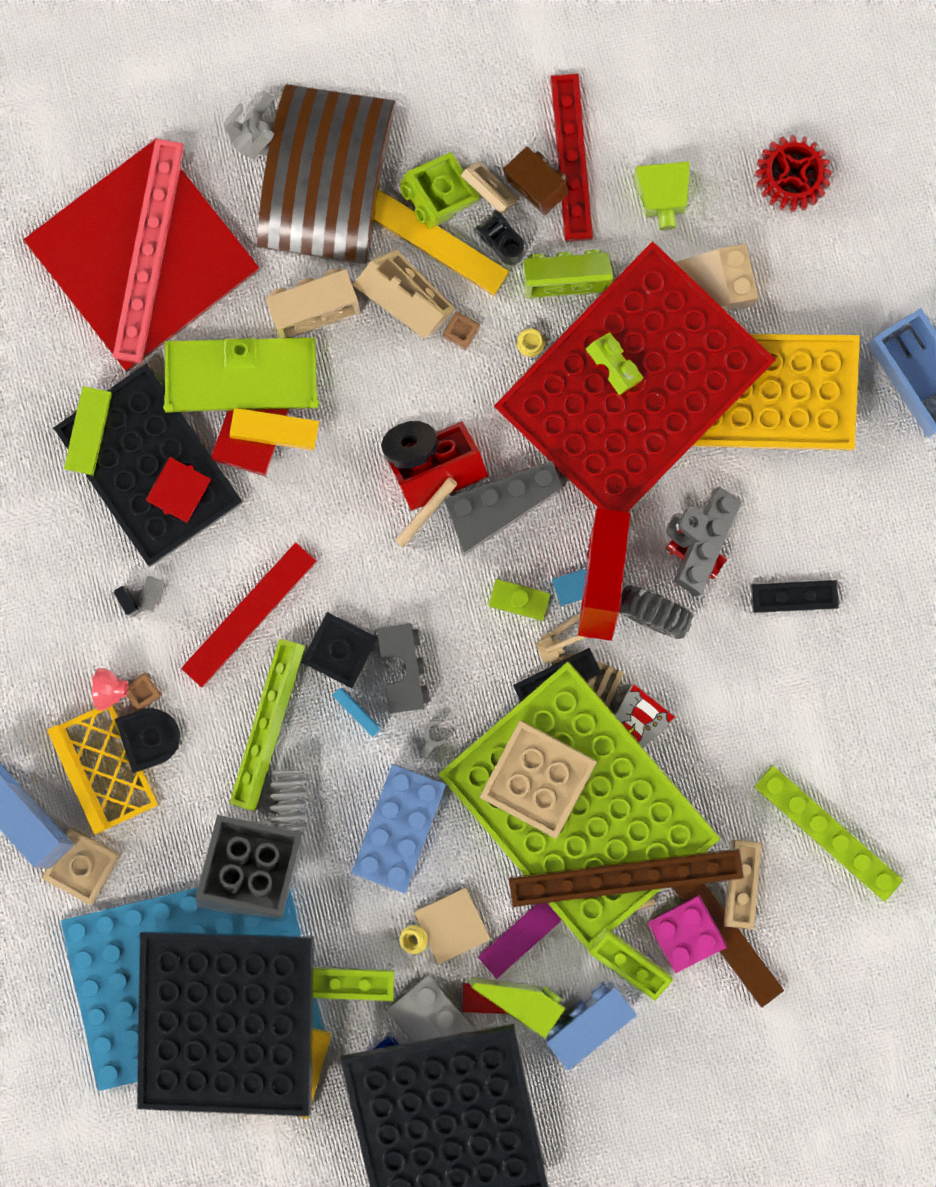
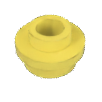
M410 925L402 931L400 945L404 951L410 954H419L426 949L428 936L423 928L418 925ZM413 934L417 937L418 944L413 941Z

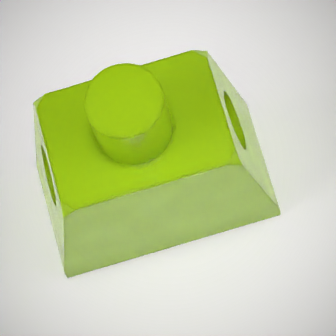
M689 161L636 166L634 180L644 215L646 217L658 216L659 230L675 229V214H682L686 210Z

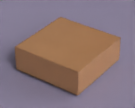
M456 311L442 337L467 350L481 325Z
M146 672L128 684L127 697L137 711L145 709L163 696Z

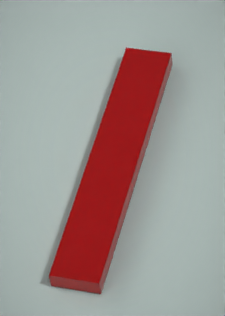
M579 74L551 75L558 169L566 176L568 180L566 185L569 194L561 200L564 241L592 240L593 232Z
M295 542L181 667V670L203 688L317 561Z

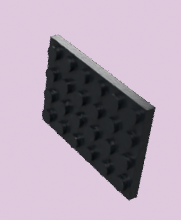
M145 364L107 390L112 393L94 476L86 475V477L148 567L151 568L242 505L243 501L216 462L211 459V455L182 413H165L163 408L165 404V389L150 367ZM77 411L53 427L67 449L69 448ZM169 457L186 466L192 465L195 471L211 479L188 523L171 514L165 515L162 509L146 501Z

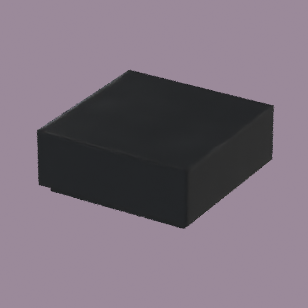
M121 586L114 590V595L126 615L134 617L141 612L136 606L137 604L128 588Z

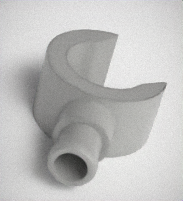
M434 720L425 727L424 736L427 741L423 746V751L420 753L421 756L429 759L431 752H434L436 746L443 745L448 741V739L436 742L429 737L430 728L433 725L443 723V721Z

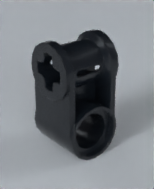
M495 210L492 212L493 216L481 227L476 226L474 230L479 238L504 263L516 265L524 257V241L510 226L505 217ZM509 244H514L519 247V250L515 254H508L504 248Z

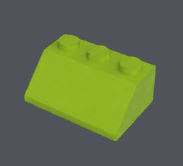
M598 249L587 250L583 255H573V252H560L556 254V257L532 254L528 256V259H523L525 299L603 293L613 280L608 253H601V250Z

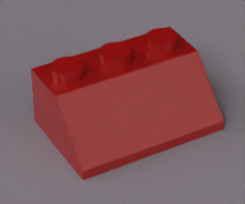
M463 421L436 432L439 442L437 452L434 456L431 454L427 458L428 461L423 465L414 468H398L394 466V463L389 462L411 511L424 507L449 477L457 483V486L449 495L489 477L480 452ZM416 443L409 444V445H407V446H405V447H411V446L415 445Z

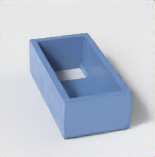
M922 308L874 337L867 343V346L927 438L936 434V423L922 402L936 394V330ZM908 324L925 348H921L909 329L898 335V339L911 357L909 359L895 338L885 344L882 342Z
M0 762V830L33 867L50 869L75 844Z

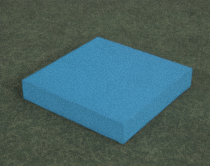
M339 688L332 694L372 737L375 738L382 731V728L344 689Z

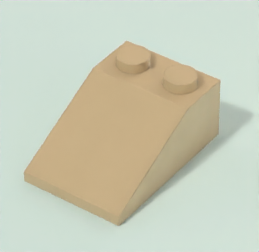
M746 243L716 249L675 262L725 311L753 306L758 299Z

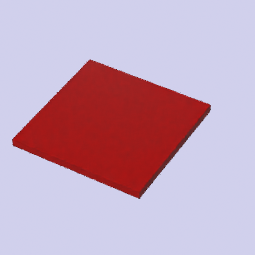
M156 138L23 239L112 354L114 353ZM181 168L143 360L165 344V341L170 340L260 271L255 261ZM117 360L126 372L139 364Z

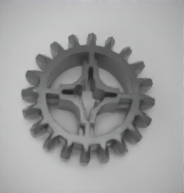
M633 585L625 586L623 592H621L619 613L671 638L681 639L689 632L693 616L686 608L663 596Z

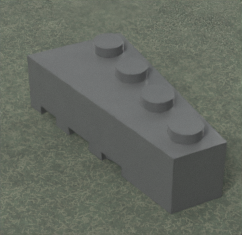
M553 461L445 499V505L464 556L561 492L562 486Z

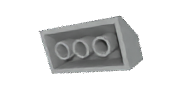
M429 972L385 1010L412 1042L478 1030Z

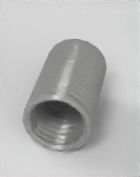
M147 576L145 585L142 587L143 592H141L136 606L154 612V607L157 605L160 591H162L161 589H163L162 587L165 582Z

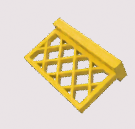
M113 706L106 710H97L96 708L63 724L47 729L94 835H98L109 828L158 806L143 771L136 773L133 783L116 778L122 762L129 764V761L124 759L125 749H123L121 757L105 752L110 736L121 740L119 735L112 733L114 726H116L118 731L115 722L118 716ZM107 710L113 720L109 732L93 726L96 716ZM92 718L90 724L83 723V721ZM76 724L88 728L82 744L70 740L66 729ZM91 729L107 735L102 750L85 745ZM73 744L80 747L78 755ZM84 748L100 754L94 770L82 766L80 762ZM103 755L119 761L114 776L97 771ZM85 770L92 773L90 781L86 775ZM96 774L112 780L106 796L94 792L92 788ZM138 777L143 787L135 785ZM115 781L131 787L126 802L109 797ZM134 788L146 792L150 801L149 804L140 808L128 804ZM96 796L104 799L102 807ZM108 800L124 806L120 817L110 822L107 821L103 812ZM127 807L134 809V811L124 815Z

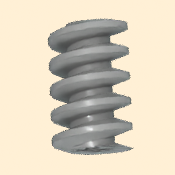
M276 770L272 772L273 776L280 778V781L271 783V787L278 789L279 792L270 796L271 799L278 801V804L270 806V810L277 812L278 815L269 818L270 822L277 824V828L305 829V825L297 822V820L306 817V813L299 811L298 808L306 806L307 803L299 799L300 796L307 794V790L299 787V785L308 782V779L300 776L301 773L307 771Z

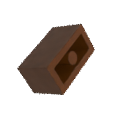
M526 146L503 168V172L507 182L545 216L569 194L566 185L568 180L558 168L553 170L547 165L548 161L539 151L534 153Z

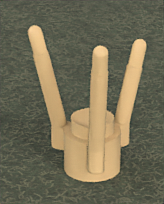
M580 613L550 633L542 635V640L536 642L544 664L551 661L552 665H555L575 655L559 656L564 653L562 647L587 637L575 635L559 641L558 637H554L576 623L580 618Z

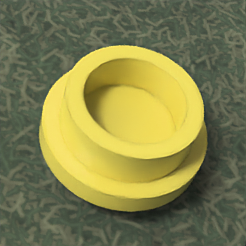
M526 329L519 334L517 348L524 356H538L544 349L545 339L540 331Z

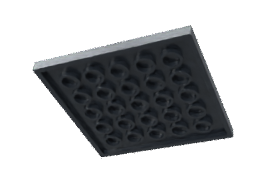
M140 932L137 1109L309 1117L312 1112L314 936Z
M514 1024L341 1055V1067L369 1187H549Z

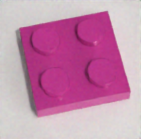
M700 895L648 921V925L675 973L727 947Z

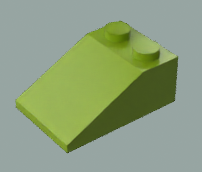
M473 976L469 980L473 989L544 1038H546L565 1010L560 1003L562 998L547 986L540 989L536 985Z

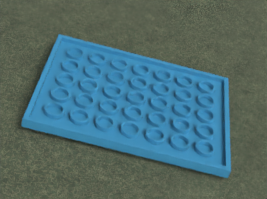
M198 887L61 920L98 1091L137 1082L140 932L302 936L291 888L282 918L224 913L197 907L195 897ZM313 998V1028L324 1030L317 998Z

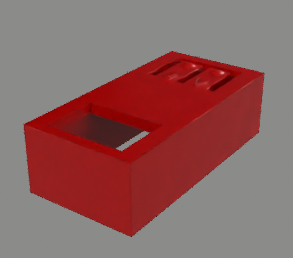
M596 508L587 551L577 636L612 641L620 610L631 513Z

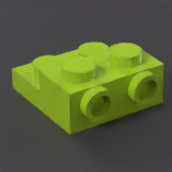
M452 152L407 171L400 182L402 196L406 200L411 199L416 207V218L420 223H426L429 229L452 219L455 213L478 203L481 198L477 191L461 177L464 171Z

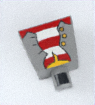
M635 683L629 686L614 713L643 748L676 719L675 715Z

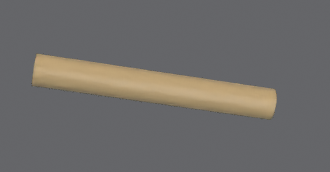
M449 477L397 537L396 542L400 546H406L457 486L455 480Z

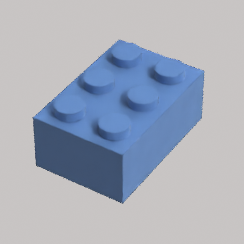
M604 981L591 991L592 997L587 1001L579 1000L568 1009L569 1015L562 1021L558 1019L546 1036V1044L567 1071L572 1069L637 1016L634 1009L612 981L607 985Z

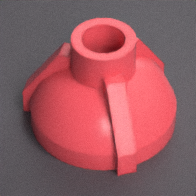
M98 668L92 679L93 703L97 710H106L119 702L121 697H127L128 681L120 679L106 668Z

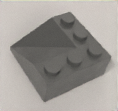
M217 815L195 897L197 907L224 913L282 918L302 846V833Z

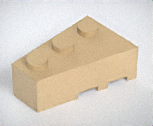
M397 250L372 260L353 283L355 288L424 339L436 333L456 310Z

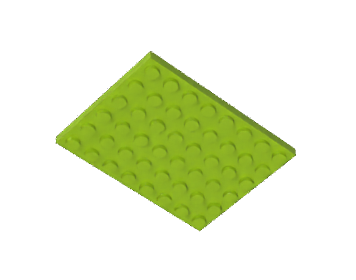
M569 661L438 774L523 875L703 853L721 839ZM520 720L597 760L557 839L480 798ZM661 889L551 902L548 904L588 950V947L605 927L610 931L614 930Z

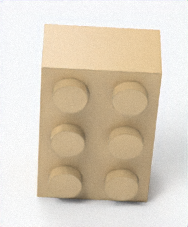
M340 268L331 269L324 273V277L313 280V278L303 279L297 283L296 287L288 290L285 287L275 289L270 292V296L265 298L280 338H292L361 313L346 269L340 271Z

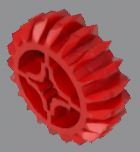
M795 135L791 136L789 143L784 136L779 139V145L772 141L769 144L770 150L764 149L761 153L763 159H758L756 163L760 168L755 172V177L760 178L756 186L757 188H766L761 196L765 198L770 195L772 197L769 202L770 205H774L776 201L780 202V211L784 210L786 204L789 205L791 212H795L797 204L802 210L807 209L808 203L812 206L816 205L818 202L817 197L823 198L825 195L824 189L830 185V181L826 178L831 176L832 171L825 169L829 166L830 160H821L825 151L822 149L816 152V142H813L810 146L806 145V137H803L800 143L797 142ZM789 154L798 155L804 159L795 160ZM775 160L779 163L778 168L781 171V175L776 181H774L771 172L772 163ZM812 166L815 180L814 185L810 188L807 184L808 179L805 172ZM790 169L791 171L795 170L796 172L800 170L796 178L795 175L793 177L788 176L786 178ZM791 187L797 193H790L784 191L783 188Z

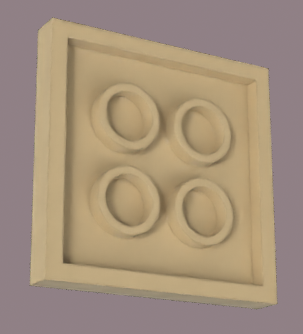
M520 720L480 798L557 839L597 760Z

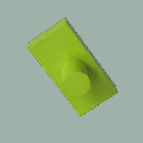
M496 579L488 607L543 622L550 593Z

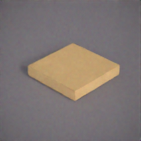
M69 827L66 835L75 845L50 869H46L42 879L92 906L121 854Z
M466 887L414 911L421 928L425 930L428 936V943L438 965L491 940Z

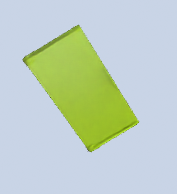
M315 337L165 341V404L163 406L165 413L234 410V408L245 410L318 408Z

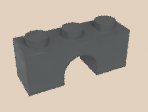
M411 623L377 628L381 657H398L406 665L404 678L398 683L386 685L390 714L425 709L424 703L429 702L427 685L421 686L420 675L425 674L423 658H417L415 646H421L418 629H412Z

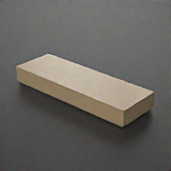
M731 840L730 849L740 848L744 879L728 880L724 917L725 927L750 930L755 928L762 843Z

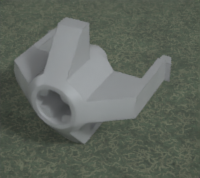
M268 92L263 93L260 100L248 112L243 124L236 121L243 112V104L241 103L225 120V129L235 149L252 159H255L258 155L268 154L269 144L274 136V133L270 131V126L262 121V114L274 99V96Z

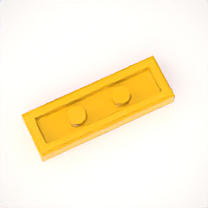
M234 408L230 438L315 451L319 421Z

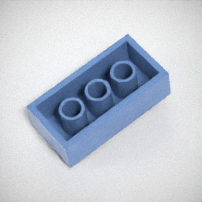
M392 764L351 874L405 894L446 784Z

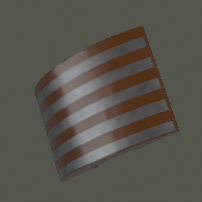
M289 84L285 85L272 130L274 136L269 144L264 172L257 232L258 248L361 264L368 263L375 223L376 202L384 157L387 155L396 104L395 100Z

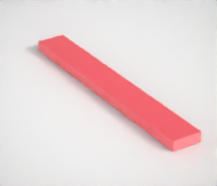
M157 138L155 140L113 358L139 364H142L185 148L184 143Z

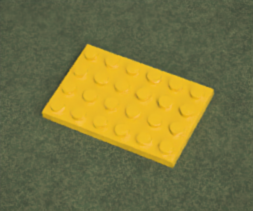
M750 334L776 361L692 446L855 451L860 335Z

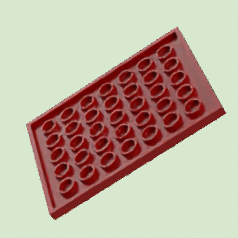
M652 241L508 390L494 407L549 461H553L554 466L597 508L628 513L760 378L776 359ZM608 333H611L615 340L619 342L624 351L621 354L625 360H631L644 378L637 385L620 395L608 380L610 376L608 367L604 364L597 365L586 350L591 343Z

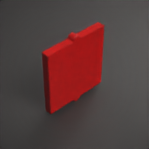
M169 457L146 501L162 509L165 515L171 514L188 523L211 479L195 471L192 465L186 466Z

